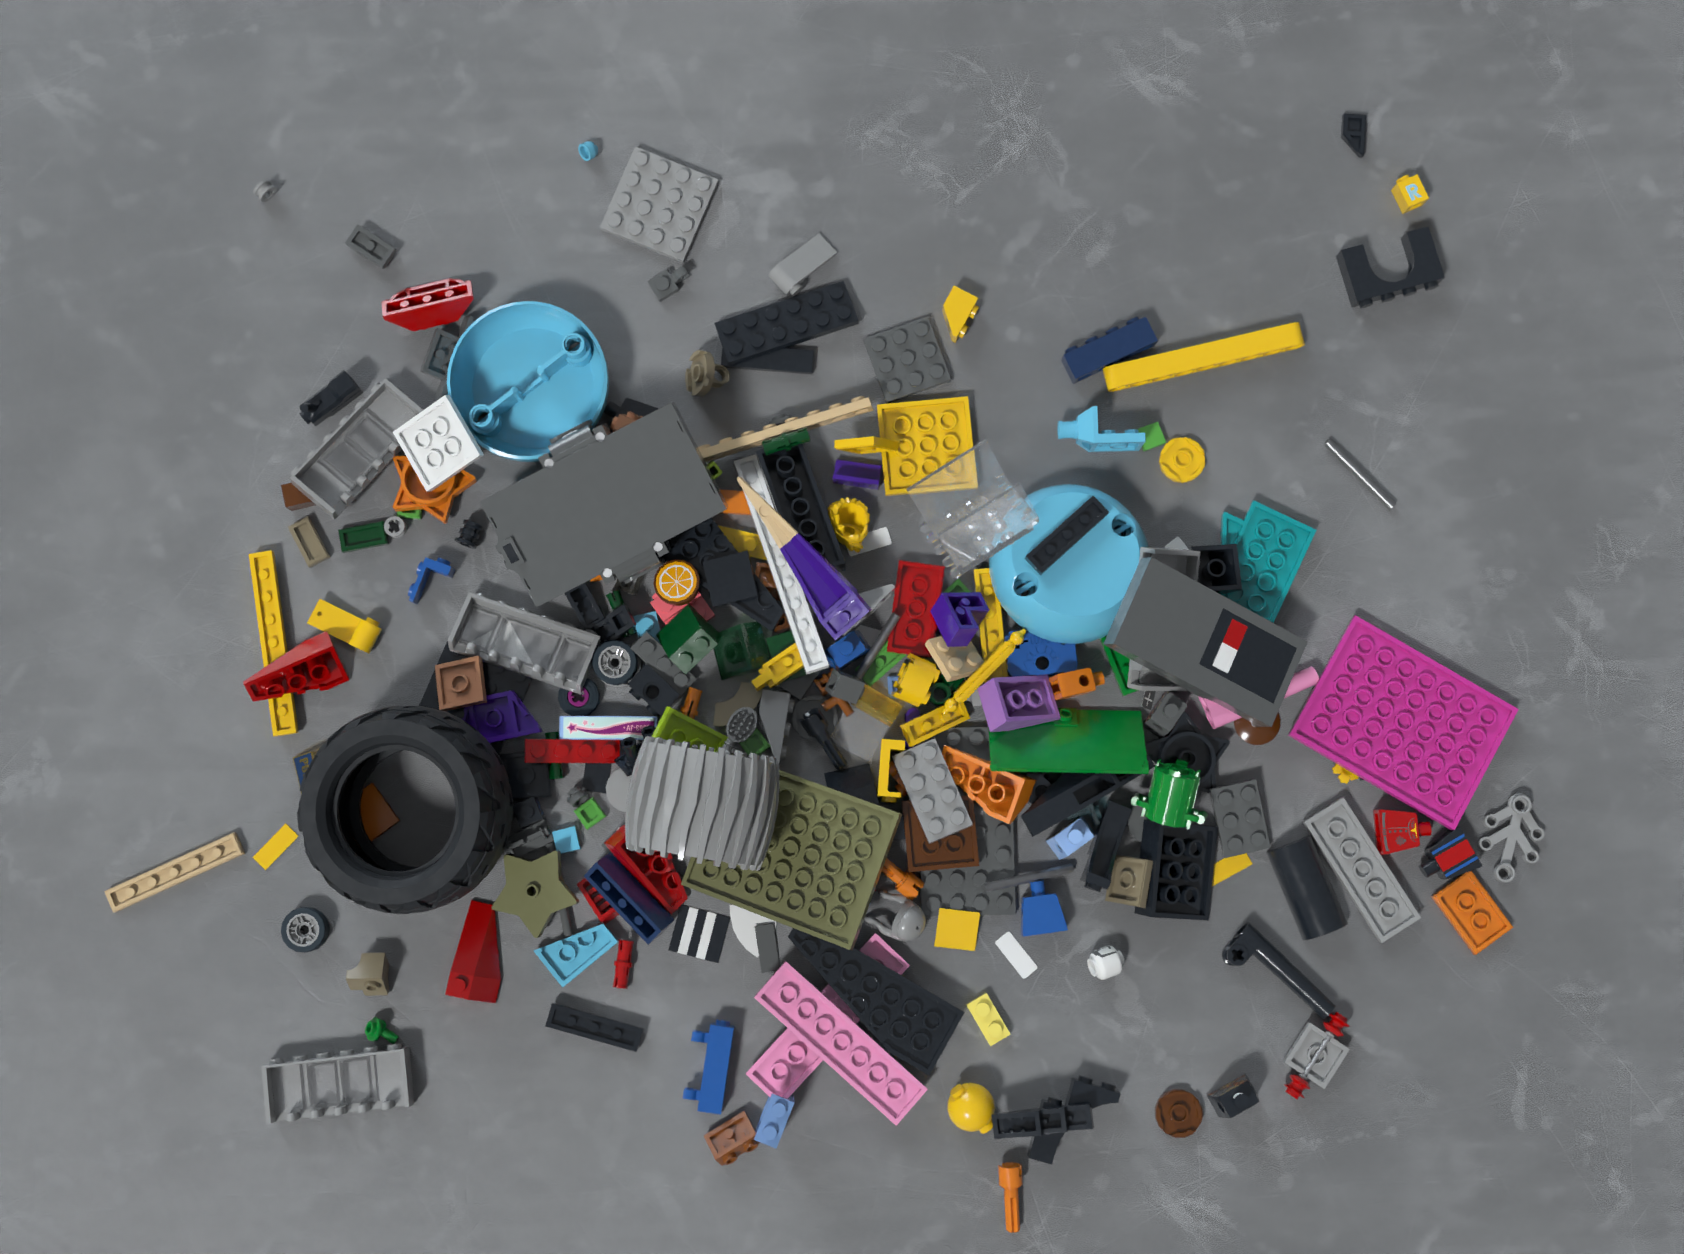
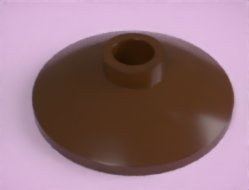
M1277 713L1272 727L1252 726L1250 721L1239 718L1234 721V728L1243 741L1252 745H1263L1272 741L1278 734L1280 716Z

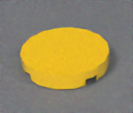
M1174 438L1166 443L1161 450L1159 465L1163 474L1173 482H1190L1197 478L1204 469L1205 453L1200 444L1191 438Z

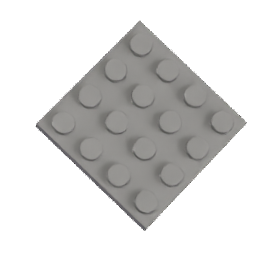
M635 146L600 225V229L684 263L719 181L716 178Z

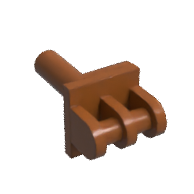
M833 668L830 669L829 673H823L820 679L813 680L822 696L828 694L822 685L828 682ZM833 696L821 704L826 712L838 704L847 717L854 713V710L847 701Z

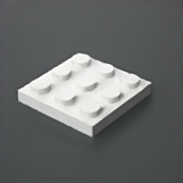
M444 395L393 431L427 492L433 491L484 455L450 395Z

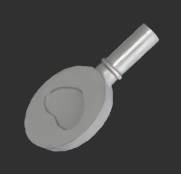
M742 707L736 710L729 718L726 726L728 738L722 747L724 748V754L726 750L731 751L736 743L746 741L754 733L758 719L756 712L752 708Z

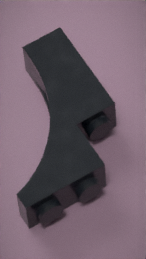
M1107 801L1097 826L1095 837L1087 854H1089L1080 878L1081 881L1085 882L1084 887L1096 892H1101V889L1108 890L1116 854L1132 809L1112 801Z
M1079 1075L1078 1079H1071L1065 1105L1091 1103L1093 1109L1105 1104L1118 1103L1121 1093L1115 1090V1085L1102 1082L1101 1086L1092 1084L1093 1079ZM1048 1097V1100L1042 1099L1039 1108L1062 1106V1100ZM1064 1133L1032 1136L1027 1152L1028 1158L1052 1165L1057 1146Z

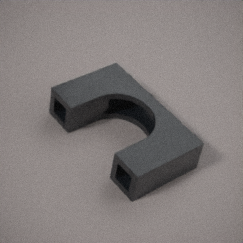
M1429 226L1406 232L1401 238L1408 261V273L1400 281L1389 282L1377 277L1370 267L1363 244L1343 249L1338 253L1336 259L1351 307L1360 306V308H1366L1373 305L1374 301L1388 302L1395 299L1396 295L1403 294L1406 297L1417 293L1418 289L1425 288V291L1439 286V283L1445 276Z

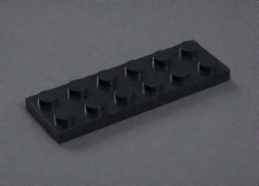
M844 281L715 322L714 324L728 365L732 366L857 325L859 320Z

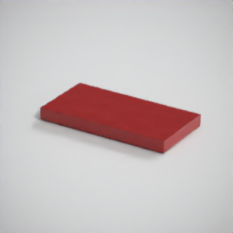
M899 560L892 613L894 612L901 618L888 637L887 652L904 655L911 653L919 657L932 658L925 643L928 639L936 637L937 624L930 611L941 595L945 566Z

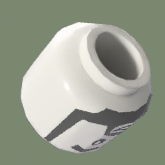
M1110 945L1092 951L1090 958L1087 960L1090 973L1101 980L1120 974L1122 964H1124V957L1121 951H1117Z

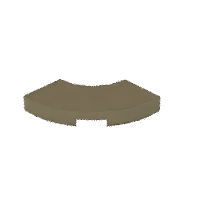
M741 682L739 691L733 698L726 702L716 703L713 726H727L731 715L742 707H750L754 710L761 700L764 688L757 691L752 683Z

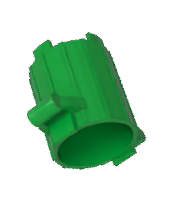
M1158 759L1157 765L1154 768L1148 796L1136 793L1131 799V804L1143 807L1141 816L1145 815L1151 821L1161 825L1187 827V829H1190L1193 821L1203 824L1208 817L1207 812L1194 809L1201 770L1199 769L1196 772L1193 769L1187 768V761L1177 759L1176 763H1161L1162 759Z

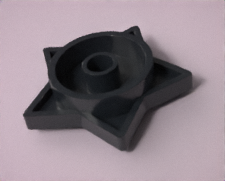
M1183 712L1167 736L1146 742L1145 746L1151 760L1156 765L1158 759H1162L1161 763H1176L1177 759L1181 760L1184 753H1188L1187 768L1193 769L1196 772L1199 769L1201 770L1198 790L1209 793V788L1216 787L1215 764L1229 746L1230 741L1202 734L1188 714Z

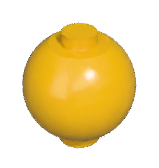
M977 1083L958 1084L953 1087L947 1103L948 1115L951 1121L964 1131L974 1132L979 1130L980 1133L984 1134L993 1128L992 1114L995 1112V1103L991 1093L984 1086Z

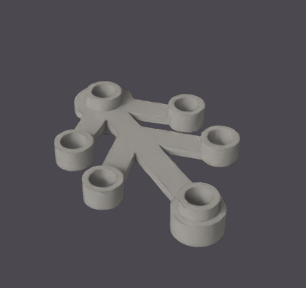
M1523 793L1513 794L1508 799L1507 807L1495 814H1487L1482 819V823L1486 828H1495L1498 826L1499 821L1511 816L1508 826L1488 837H1481L1477 841V847L1480 850L1489 851L1493 845L1506 838L1500 864L1496 865L1493 870V875L1499 882H1510L1515 876V870L1511 866L1516 841L1523 851L1522 858L1526 863L1533 864L1539 859L1538 852L1533 850L1520 828L1521 819L1529 828L1528 837L1533 841L1542 840L1544 838V830L1538 827L1530 813L1532 808L1531 800ZM1517 801L1522 803L1521 809L1516 808L1515 804ZM1489 817L1494 819V823L1491 826L1487 822ZM1535 829L1539 831L1538 838H1535L1533 836V831ZM1484 839L1488 841L1487 848H1484L1482 846V841ZM1529 852H1532L1534 855L1532 861L1527 857ZM1502 868L1506 871L1504 877L1499 875V871Z

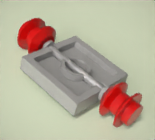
M1335 1012L1334 1015H1329L1331 1017L1329 1022H1323L1325 1029L1328 1030L1325 1032L1312 1023L1307 1022L1282 1061L1299 1072L1298 1075H1289L1292 1080L1291 1083L1284 1084L1287 1087L1285 1092L1297 1100L1299 1097L1305 1098L1302 1094L1304 1089H1310L1309 1083L1305 1081L1307 1079L1325 1089L1350 1050L1334 1039L1335 1036H1344L1341 1031L1343 1027H1350L1346 1023L1348 1019L1338 1012Z

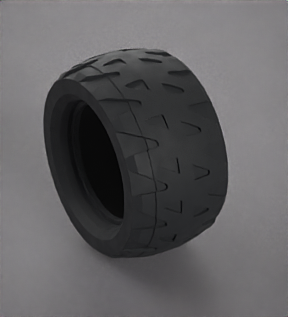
M424 706L384 707L365 713L348 722L332 734L316 752V756L306 770L299 791H302L297 811L298 829L300 832H303L305 852L312 866L321 872L328 885L339 894L361 906L384 913H420L442 907L462 898L475 889L494 868L503 853L510 834L511 821L513 819L512 790L507 771L495 749L482 734L461 718L442 710ZM403 750L417 753L433 762L447 778L455 800V822L447 843L437 856L420 867L399 864L384 856L368 838L361 818V797L370 774L383 760Z

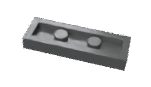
M647 631L630 646V649L680 696L697 679L690 672L685 675L668 658L662 645Z

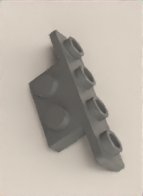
M471 315L464 317L457 336L438 328L435 329L420 370L422 373L441 380L434 402L444 395H448L447 372L450 358L460 337L473 322L474 317Z

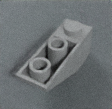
M763 689L759 714L773 755L778 758L780 764L781 759L785 760L787 746L783 745L784 737H789L791 723L787 722L788 713L793 714L795 700L791 699L790 693Z

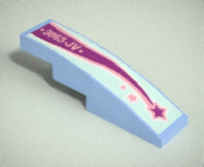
M559 716V739L623 740L627 737H633L635 740H644L641 730L650 725L656 728L657 716Z

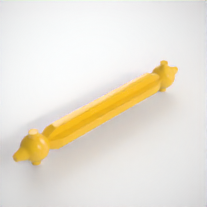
M1026 630L1014 631L1010 635V640L1004 641L955 691L953 698L945 701V707L942 711L944 715L956 711L959 703L965 702L1014 652L1015 646L1020 645L1024 641Z

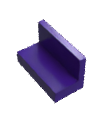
M836 459L833 484L878 490L881 466Z

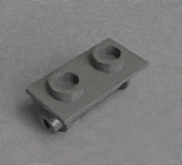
M544 819L510 835L504 850L506 854L521 857L553 842L554 838Z

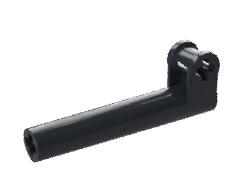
M1249 922L1238 930L1234 938L1223 949L1222 959L1230 966H1241L1254 955L1322 1019L1326 1018L1334 1010L1336 1005ZM1232 951H1238L1236 954L1238 959H1232L1234 956Z

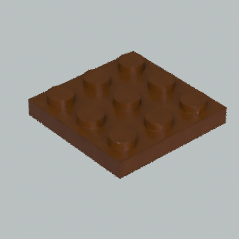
M961 796L973 826L931 844L927 841L911 801H902L908 872L979 866L974 803L972 799L968 796Z

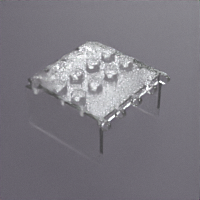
M985 439L906 489L925 520L919 525V530L922 533H926L929 530L932 531L926 536V540L928 543L939 541L940 544L935 546L934 552L937 555H942L945 552L948 554L942 560L945 567L955 564L956 567L950 570L952 578H958L1008 545L1013 544L1016 540L1034 530L1033 526L1039 522V517L1021 484L1018 482L1012 485L1006 476H1002L1004 472Z

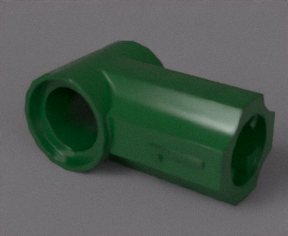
M942 674L930 690V702L935 706L944 705L945 701L953 695L966 677L947 682ZM937 689L943 690L946 698L943 700L936 699L934 691Z

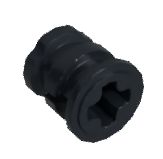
M464 519V527L459 530L460 537H455V541L465 547L476 549L477 546L474 543L475 540L479 539L480 535L478 533L482 531L483 527L475 522Z

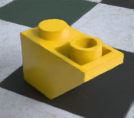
M953 286L942 309L951 341L954 343L957 342L959 337L963 339L969 328L966 325L968 319H974L979 309V306H977L978 298L956 286Z

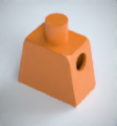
M1091 668L1065 672L1049 678L1055 701L1091 693L1096 690V686L1105 684L1102 671L1092 673Z

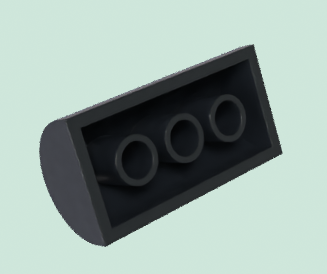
M1311 835L1266 852L1303 940L1326 935L1348 924Z

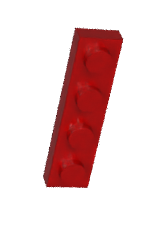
M525 739V763H615L614 760L620 756V740Z

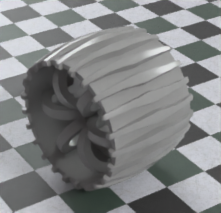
M646 736L635 761L628 789L625 815L626 848L631 851L635 850L638 853H641L643 848H645V853L648 855H653L654 850L660 851V856L663 858H667L669 853L677 854L680 861H684L685 856L695 857L698 864H702L703 859L713 860V866L719 867L722 861L728 863V867L732 869L739 865L742 870H760L771 842L779 802L778 758L767 755L760 756L756 753H750L747 758V753H742L739 750H735L734 755H731L729 750H726L724 754V748L722 747L718 748V752H714V748L711 747L706 751V745L704 744L700 745V749H698V745L693 744L689 748V742L675 743L673 739L663 740L659 737Z

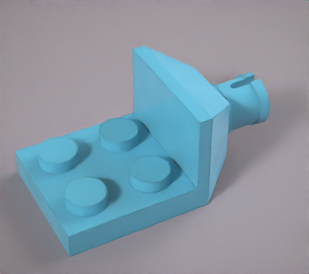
M1092 406L1077 416L1076 420L1058 421L1057 424L1058 439H1076V444L1088 452L1139 451L1145 443V433H1139L1137 429L1125 430V433H1115V430H1103L1101 434H1098L1097 406Z

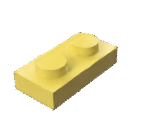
M987 993L966 1004L990 1047L1011 1035Z

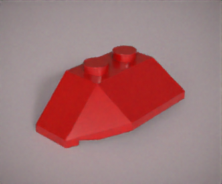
M449 278L406 288L393 295L390 299H385L381 302L383 319L413 332L456 322L474 299L472 283L470 280L463 281Z

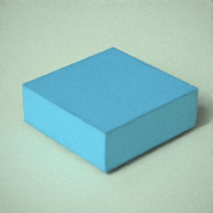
M576 826L552 832L556 850H559L561 854L581 849Z

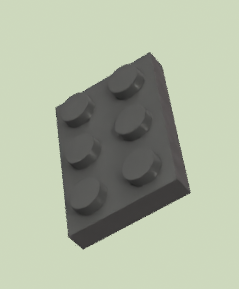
M1256 779L1209 788L1224 858L1271 848Z

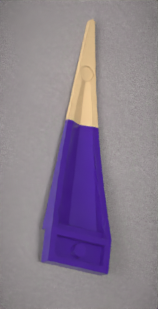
M737 477L738 483L758 512L792 569L820 623L834 640H837L872 609L859 595L858 590L742 477Z

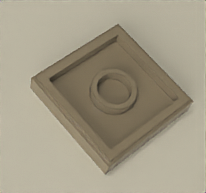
M1116 855L1111 883L1106 892L1105 901L1145 908L1153 861Z

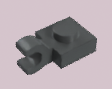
M681 266L671 275L665 270L647 282L658 300L662 302L678 292L677 284L689 278V275L684 266Z

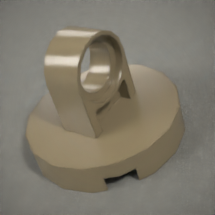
M697 350L690 356L689 361L693 362L691 369L686 368L685 383L687 390L692 392L691 395L705 396L711 387L720 388L729 381V371L723 365L715 364L710 352ZM715 371L722 375V381H718L714 377Z

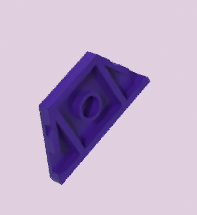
M513 690L486 695L487 703L464 708L462 720L474 727L489 743L543 732L540 725Z

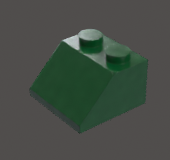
M689 603L656 634L668 658L685 675L718 645L722 636Z

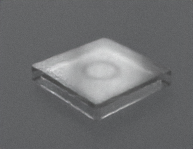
M849 702L854 713L847 717L843 712L831 738L837 746L870 762L891 720L858 703L853 704Z

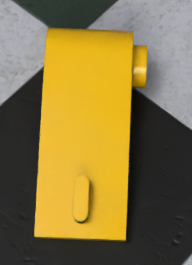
M319 599L307 624L324 632L327 631L328 634L370 654L382 631L378 627L379 622L369 617L363 620L322 599Z

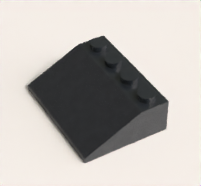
M1144 819L1140 859L1151 860L1153 865L1146 907L1135 906V914L1155 918L1209 920L1218 827L1192 824L1191 828L1187 829V827L1161 825Z

